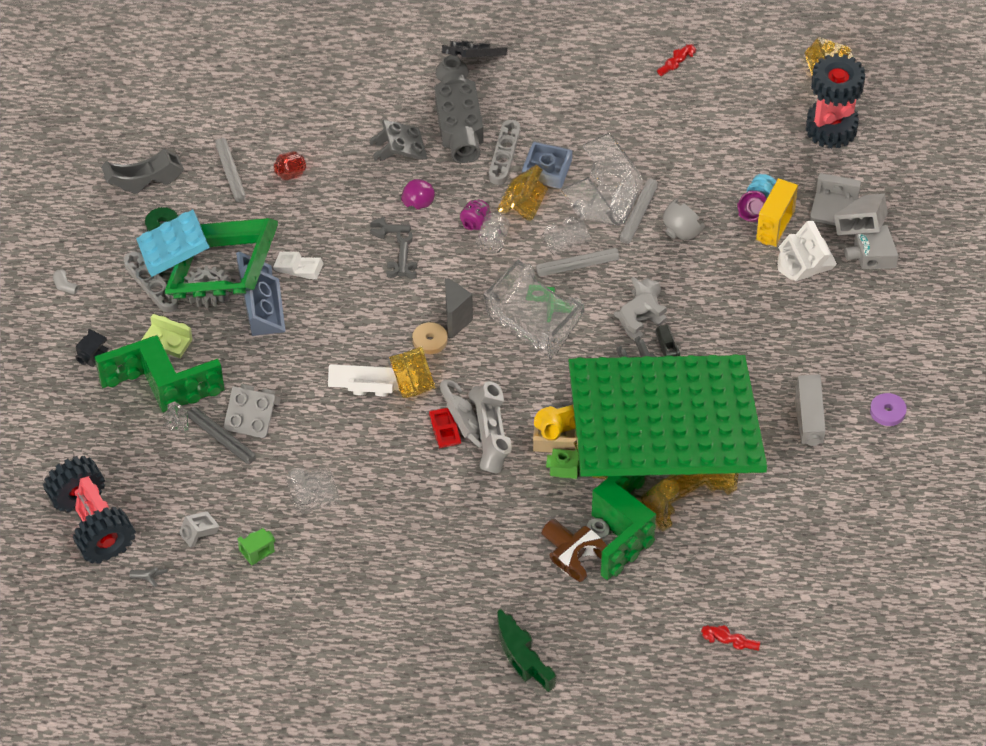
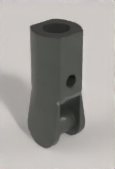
M669 325L658 326L655 332L664 357L680 356L679 348L673 338Z

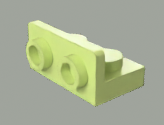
M152 314L150 317L152 325L142 340L158 335L166 353L181 358L193 340L191 328L184 323H177L169 320L167 317Z

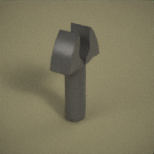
M385 217L378 218L370 223L371 228L381 227L380 229H370V234L380 239H385L387 233H409L411 231L409 224H387Z

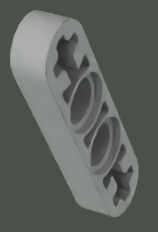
M507 120L501 126L489 169V180L495 185L504 184L509 176L520 135V124L515 120ZM510 128H514L512 129L511 135H508V130ZM503 143L512 144V146L508 148H505L501 145ZM499 158H506L508 161L500 163L497 160ZM498 169H501V175L496 177Z
M137 252L126 254L124 266L129 274L163 312L175 311L178 307V299H173L172 295L165 294L167 284L158 274L147 279L140 278L141 274L149 273L143 256ZM133 260L134 262H137L138 268H136V265L133 262L130 263V261ZM153 287H162V290L159 292L151 291ZM164 296H165V298H166L169 302L172 301V303H171V304H169V303H167V302L165 303V302H164Z

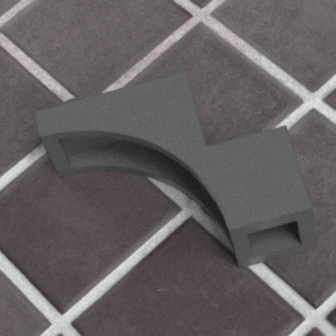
M162 149L153 157L138 163L123 165L106 161L101 166L107 183L110 185L114 184L125 192L129 191L133 194L139 193L152 180L168 185L184 171L179 156L166 149Z

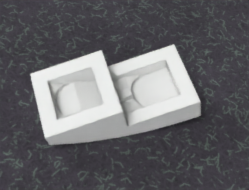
M280 252L273 268L281 273L317 279L324 263L321 258H302L299 252Z

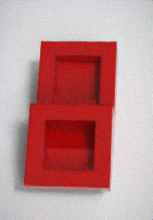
M443 408L429 411V418L438 447L444 448L461 444L457 424L454 422L449 409Z

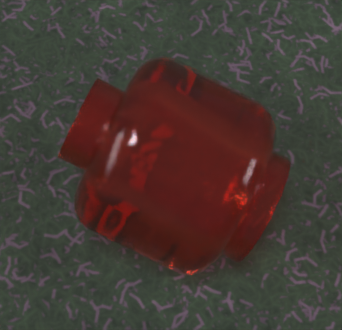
M296 151L279 154L273 165L274 172L283 180L299 178L306 169L305 159Z

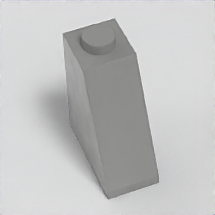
M885 193L864 195L834 215L837 235L880 232L888 214Z
M798 375L795 407L801 444L816 446L819 443H824L825 437L821 375Z

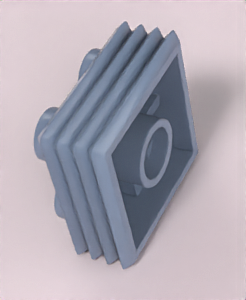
M533 142L522 168V180L562 188L572 162V150Z

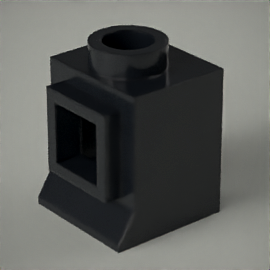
M88 329V335L84 336L76 345V360L82 365L87 364L94 367L96 365L95 356L106 353L109 348L103 346L107 341V337Z

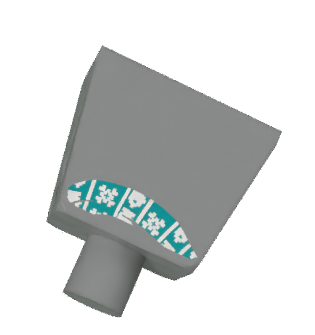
M883 225L880 232L856 234L854 246L844 249L846 260L858 259L862 269H890L897 267L899 255L887 225Z

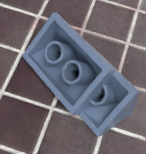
M239 251L236 253L239 276L242 279L251 256ZM264 262L255 289L247 290L246 294H243L252 336L286 332L279 278L272 276L271 265Z

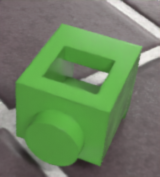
M553 448L552 455H547L546 468H550V476L577 479L579 468L578 448H575V451Z
M264 528L250 533L245 539L242 537L237 538L239 551L251 566L275 552V538L270 531H265Z

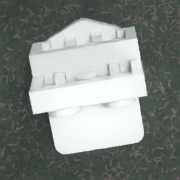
M807 221L797 234H789L778 247L780 250L778 255V271L791 280L798 281L812 277L815 274L831 270L836 266V261L825 240L821 237L814 221Z

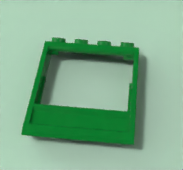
M265 218L200 224L209 247L256 243L244 277L238 283L225 280L184 283V278L187 276L194 258L192 256L174 266L165 288V294L172 295L173 299H186V295H193L194 298H204L209 293H213V296H226V292L243 295L246 294L247 290H254L278 227V221Z

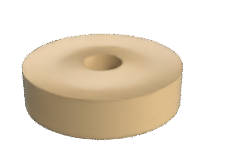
M431 322L419 325L414 330L412 336L414 347L424 354H436L442 351L448 341L445 328Z

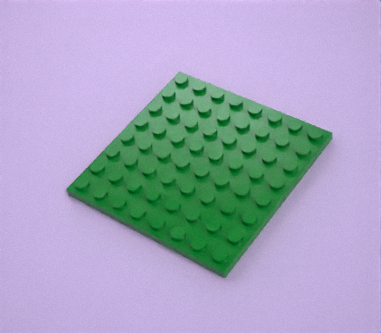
M745 355L579 357L568 359L581 477L767 473V461Z

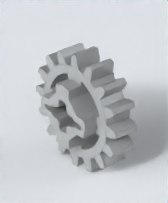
M205 266L204 270L197 267L196 273L190 271V277L184 278L185 283L229 281L228 275H224L223 270L217 272L215 266L211 270L208 266ZM226 292V296H213V293H209L204 298H194L193 295H186V299L189 298L190 304L196 302L197 307H200L202 304H205V308H208L209 304H213L216 307L217 301L223 303L224 297H228L229 292Z

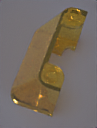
M739 473L670 475L646 490L641 496V503L656 514V524L663 532L672 527L670 517L675 513V509L671 505L673 502L704 485L711 492L723 490L729 495L737 490Z

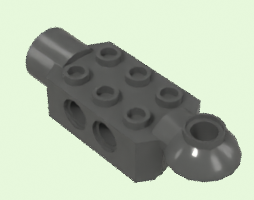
M449 55L438 64L435 71L437 79L441 81L434 86L442 146L451 149L452 159L456 163H470L480 157L479 144L484 142L483 122L475 81L466 79L469 74L467 65L458 56Z

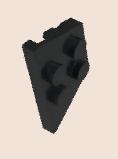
M469 40L450 41V44L442 45V53L454 56L461 55L463 58L506 56L508 47L490 46V43L483 42L477 44Z

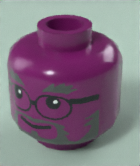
M480 199L470 200L460 213L461 222L468 230H481L491 217L489 205Z

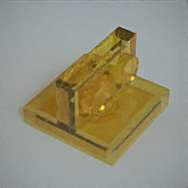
M535 165L513 178L497 209L501 213L514 209L526 220L534 219L548 190L546 186L538 181L542 169Z

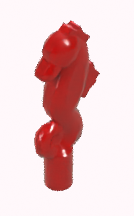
M690 44L681 49L674 50V57L667 59L665 65L657 70V74L662 77L670 70L677 69L679 63L683 62L688 54L690 57H693L694 53H696L694 45Z
M707 625L701 629L703 638L711 643H714L715 639L725 644L733 643V647L738 650L748 648L759 651L760 641L747 639L744 635L738 633L730 634V630L725 625L719 627Z

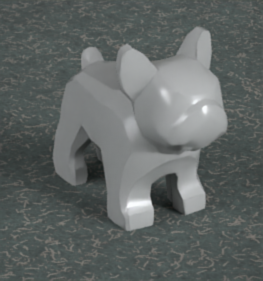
M633 276L631 280L635 289L631 290L635 297L622 306L620 311H615L614 316L619 318L626 334L635 341L636 337H643V333L639 331L643 327L641 321L650 320L657 326H660L667 321V317L664 315L667 312V308L664 305L658 304L657 297L661 291L658 281L650 280L649 278L639 281Z

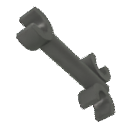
M397 232V242L400 244L398 264L393 261L387 262V268L394 269L393 271L386 272L387 277L407 276L410 279L417 278V272L409 271L417 269V263L410 262L407 264L408 245L413 240L412 232H409L407 238H402L401 232Z

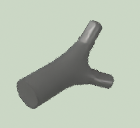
M157 567L151 570H130L129 576L130 579L147 580L153 587H156L158 584L153 577L167 573L168 570L166 568L158 570Z

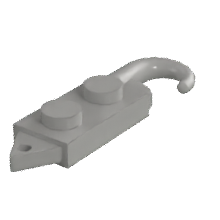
M449 379L443 380L440 383V390L464 438H469L481 448L482 441L479 422L468 400L452 394L448 386L455 388L459 393L462 392L457 383Z

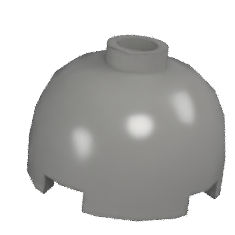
M674 199L664 211L663 221L667 227L665 232L672 239L676 237L681 240L695 238L705 229V224H699L697 222L699 216L686 204L678 205V199Z

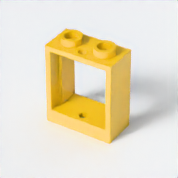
M780 178L776 181L759 213L756 240H759L762 244L777 246L795 212L797 184Z

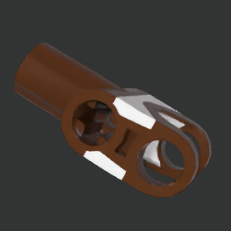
M556 519L550 520L544 526L541 533L557 547L550 553L551 561L563 572L579 582L587 578V572L581 565L579 558L581 556H598L601 559L602 550L607 547L605 542L587 526H582L573 534Z

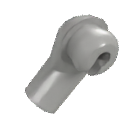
M56 270L53 274L56 288L59 291L76 295L79 285L68 282L65 270Z

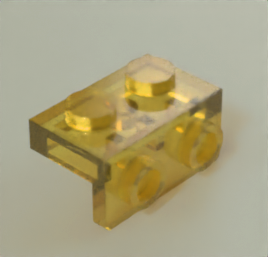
M422 346L390 356L392 369L403 398L417 396L435 389Z

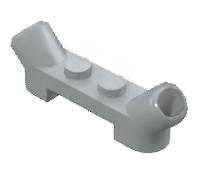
M488 381L483 386L473 387L469 393V400L472 404L476 405L483 454L479 466L482 470L498 474L501 472L504 459L511 452L512 446L511 439L504 436L500 406L504 403L502 389L496 383Z

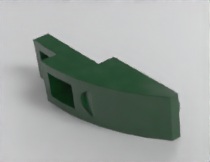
M502 609L498 610V634L510 664L525 682L533 677L549 693L556 687V674L550 666H545L540 661L538 654L532 650L531 635L525 629L522 630L510 614H506Z

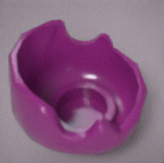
M414 179L409 181L404 187L401 200L406 207L413 206L419 210L429 207L433 203L435 191L430 183L421 179Z
M748 191L743 194L737 203L738 215L748 222H758L759 213L767 200L766 195L759 191Z

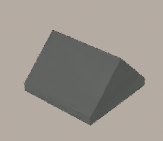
M445 278L449 339L454 338L473 320V294L450 278Z

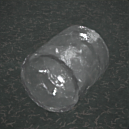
M496 213L486 215L476 239L477 246L485 252L495 254L501 252L510 229L509 220Z

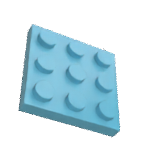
M194 210L184 212L179 217L169 222H164L160 227L147 231L136 238L151 277L209 248Z

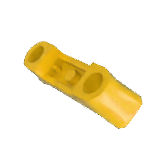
M573 405L559 409L550 406L538 411L534 418V426L541 431L543 438L554 441L560 437L561 433L575 429Z

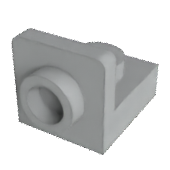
M207 511L185 516L179 534L189 547H194L198 537L216 534L220 526Z

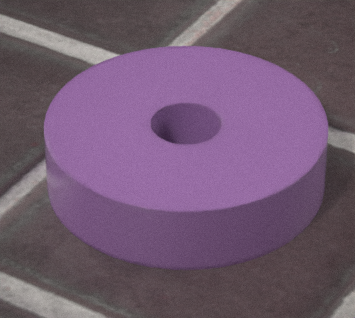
M883 393L872 400L870 414L877 423L884 426H894L904 420L907 407L904 400L899 396Z

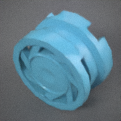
M758 174L753 178L752 183L747 188V192L759 191L768 198L776 180L769 175Z

